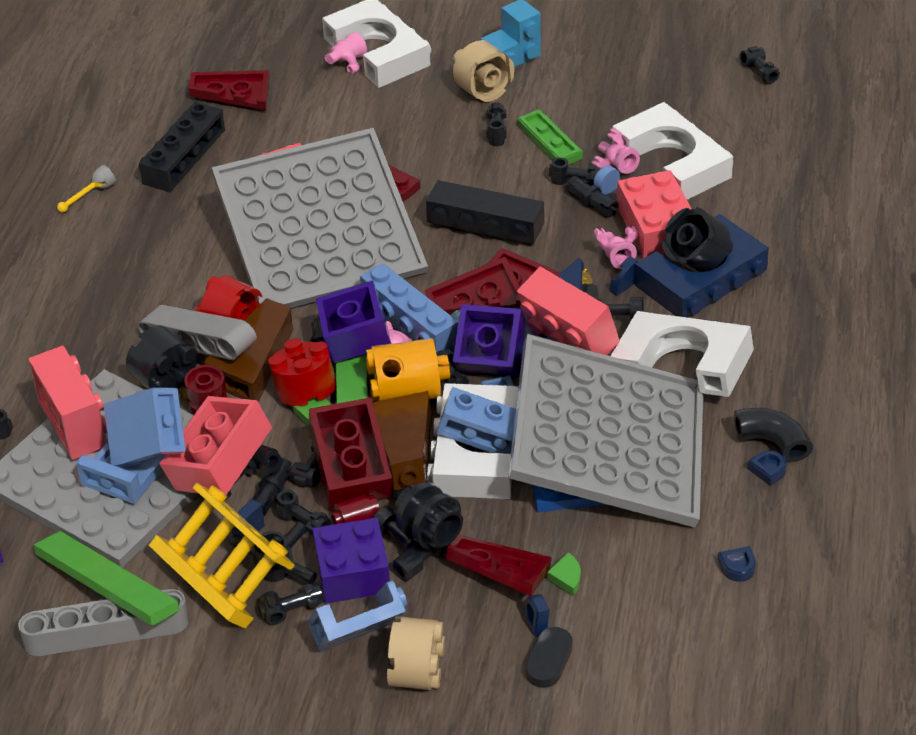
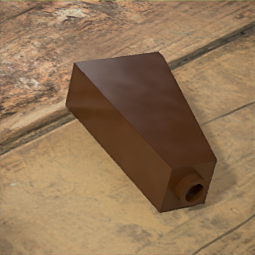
M268 298L244 320L256 333L257 338L254 343L235 360L210 355L203 362V365L218 367L224 374L226 393L240 399L257 400L259 402L271 377L268 360L277 351L284 348V343L288 341L293 331L291 308Z
M428 391L372 402L393 478L392 486L394 491L426 482L432 422Z

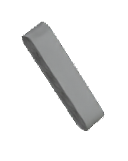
M159 305L138 323V329L141 334L151 327L162 325L174 331L194 347L197 353L235 360L257 338L254 329L243 320L167 305Z
M175 589L161 590L178 601L179 611L154 626L149 625L114 602L106 599L29 612L19 620L18 627L25 651L32 656H45L172 635L182 632L189 624L185 597L183 593Z

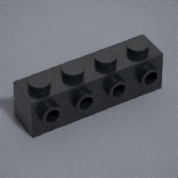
M194 102L184 111L182 116L168 129L165 135L141 158L138 168L142 184L171 192L225 131L223 110L204 103Z
M437 180L426 199L427 222L441 226L534 244L544 225V201Z

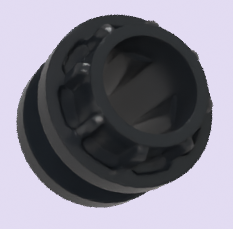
M424 482L418 485H410L401 492L394 506L397 528L406 536L413 537L415 542L423 548L434 549L448 546L461 532L464 518L461 515L460 503L451 495L443 493L433 483Z

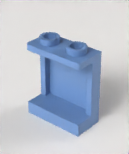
M150 388L104 404L111 465L117 467L137 466L140 464V461L155 456L186 452L177 388Z
M107 442L94 458L83 454L76 462L81 485L136 504L163 470L159 463L166 454L142 460L137 466L117 467L111 465L109 442Z
M393 580L386 582L376 594L380 607L339 623L336 622L329 604L316 608L308 619V624L319 652L380 630L396 622L395 617H401L406 612L404 607L407 606V600L401 587L396 588Z

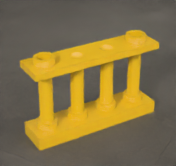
M196 483L193 488L205 498L175 538L171 537L168 541L156 535L149 546L228 621L246 629L254 619L245 610L247 606L246 600L275 563L290 570L295 564L285 556L288 553L286 548L273 539L269 542L224 501L227 496L213 485L208 489ZM216 508L224 516V519L197 554L188 557L185 554L187 550L185 546L213 509ZM233 527H237L245 536L215 575L210 574L208 576L204 572L207 568L206 562ZM254 545L258 546L265 555L236 593L229 595L224 591L227 587L225 582Z

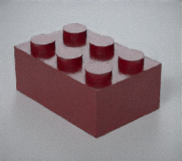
M371 397L310 408L309 430L329 509H333L334 505L338 502L362 494L366 496L373 494L377 500L392 497L393 478Z

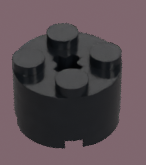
M684 208L673 215L665 228L667 232L666 241H662L663 250L670 259L692 272L711 271L720 265L724 258L732 252L733 242L730 240L729 229L722 221L701 208Z
M158 325L144 331L139 336L142 339L136 347L132 345L126 357L128 372L147 389H185L184 378L196 366L197 350L165 326Z

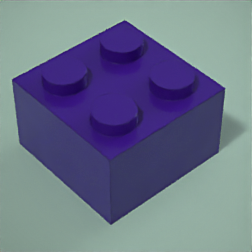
M373 281L316 298L323 337L334 363L365 354L366 350L371 349V346L391 344L383 305Z
M461 304L453 363L458 372L492 376L510 375V377L518 378L519 361L521 360L526 319L522 310Z
M378 518L313 528L315 552L325 604L374 596L386 582L390 581L389 566Z

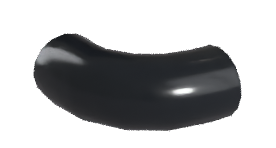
M764 407L744 408L734 411V423L740 441L749 439L771 441L778 446L783 457L791 462L803 460L811 454L813 444L810 437L800 423L783 412Z

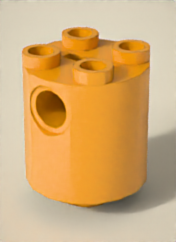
M433 338L371 346V349L366 350L368 375L374 374V379L370 380L372 402L428 391L429 400L437 399L438 396H441L440 380L450 379L448 356H437ZM392 371L395 372L397 376L387 377L384 373Z

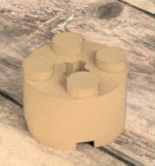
M486 40L472 42L464 49H459L454 55L453 76L455 82L462 89L481 101L490 102L498 99L506 92L504 88L508 81L512 82L513 61Z
M396 616V622L392 624L388 658H390L391 665H394V669H387L388 685L425 690L439 689L441 668H438L439 656L443 657L445 650L443 622L432 619Z

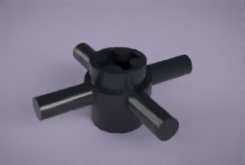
M297 522L285 536L276 531H268L261 535L269 542L273 539L286 548L288 553L285 556L293 562L291 548L304 535L307 528L303 523ZM238 534L232 535L229 542L230 546L236 547L243 537ZM256 545L248 552L249 555L253 556L254 567L265 555ZM293 562L295 565L291 570L275 563L263 579L268 582H278L290 574L302 581L313 584L317 578V573L296 562Z

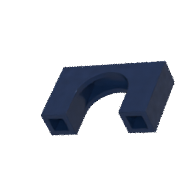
M719 214L715 218L722 221L728 227L730 240L733 242L732 252L720 263V267L707 272L687 271L678 267L656 251L635 263L634 285L673 315L689 318L693 314L699 313L711 303L719 301L734 289L740 288L747 281L764 273L768 266L769 247Z

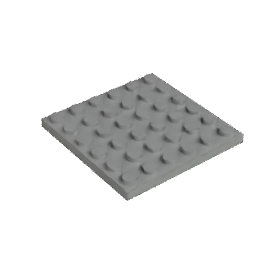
M374 128L212 167V176L250 284L262 293V297H259V304L266 298L282 303L290 308L316 302L318 297L360 285V276L381 263H384L402 278L428 271L424 254Z
M527 334L523 345L508 478L696 527L700 520L703 393H700L698 380Z
M105 369L90 381L92 386L91 392L99 394L103 406L105 403L144 391V389ZM180 408L184 430L194 415ZM103 410L100 412V415H103L105 419V411ZM49 419L45 420L0 460V501L55 532L62 531L120 567H124L199 495V493L176 491L163 470L136 504L81 485L76 462L81 457L74 460L70 458ZM105 433V438H106V443H107V442H108V435H107V433ZM101 449L89 453L86 456L94 458Z

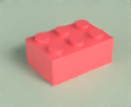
M672 171L657 172L617 181V202L619 204L617 209L626 226L630 228L634 226L639 232V236L634 242L642 258L644 259L656 251L663 256L666 255L663 250L662 241H666L667 232L665 228L667 223L678 211L684 208L692 209Z
M541 266L516 291L521 302L520 308L528 320L527 325L537 335L542 333L552 341L608 355L620 342L607 305Z
M64 345L28 358L39 404L70 458L74 460L83 454L87 455L102 449L106 444L105 433H107L106 421L103 415H100V412L104 410V406L99 394L91 392L92 386L88 376L80 374L81 369L76 356H70Z
M208 396L183 430L186 452L166 454L159 464L176 491L198 493L193 488L198 483L208 489L213 485L227 495L273 427L257 400Z

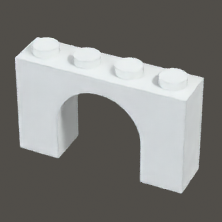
M364 0L322 18L324 39L331 46L336 45L340 40H344L353 32L360 34L364 40L381 39L390 42L363 54L365 76L378 88L431 66V47L428 41L422 39L412 28L408 27L378 0Z
M665 102L613 125V128L622 133L624 145L637 150L639 155L663 147L680 149L689 154L663 167V172L672 171L686 199L694 197L732 178L733 155Z
M637 311L611 357L652 368L660 357L669 352L680 349L701 351L704 355L696 368L700 393L729 397L754 347L750 326Z
M445 383L443 396L437 397V414H440V418L434 419V437H437V441H431V459L435 460L434 464H428V482L433 483L443 493L449 494L452 497L510 499L512 479L508 478L511 454L472 452L459 446L456 440L436 434L452 387L516 409L519 386Z

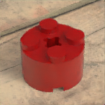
M229 275L219 278L213 276L207 282L206 292L202 301L194 311L244 321L260 305L258 302L259 297H262V293L258 289Z
M298 338L290 339L284 343V348L277 351L268 360L276 393L280 401L286 405H308V399L315 397L318 398V401L323 400L336 388L335 374L328 346L325 342H302Z

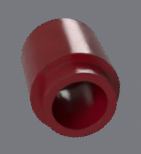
M362 494L336 503L334 505L335 511L331 512V518L334 525L372 519L380 507L373 494L369 496Z

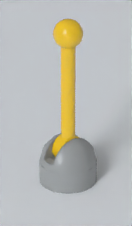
M105 165L100 166L92 174V183L66 202L58 203L57 210L64 213L68 210V206L93 188L107 189L115 184L116 178L112 171Z

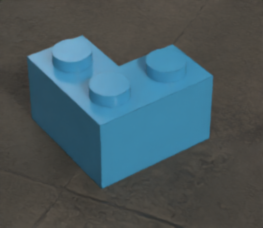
M518 0L501 7L502 29L482 37L481 40H486L505 53L513 61L514 67L541 56V13L525 0Z

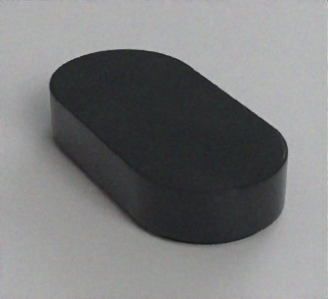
M550 627L539 635L526 664L527 679L533 685L545 688L553 686L559 681L572 652V636L567 630L560 627Z

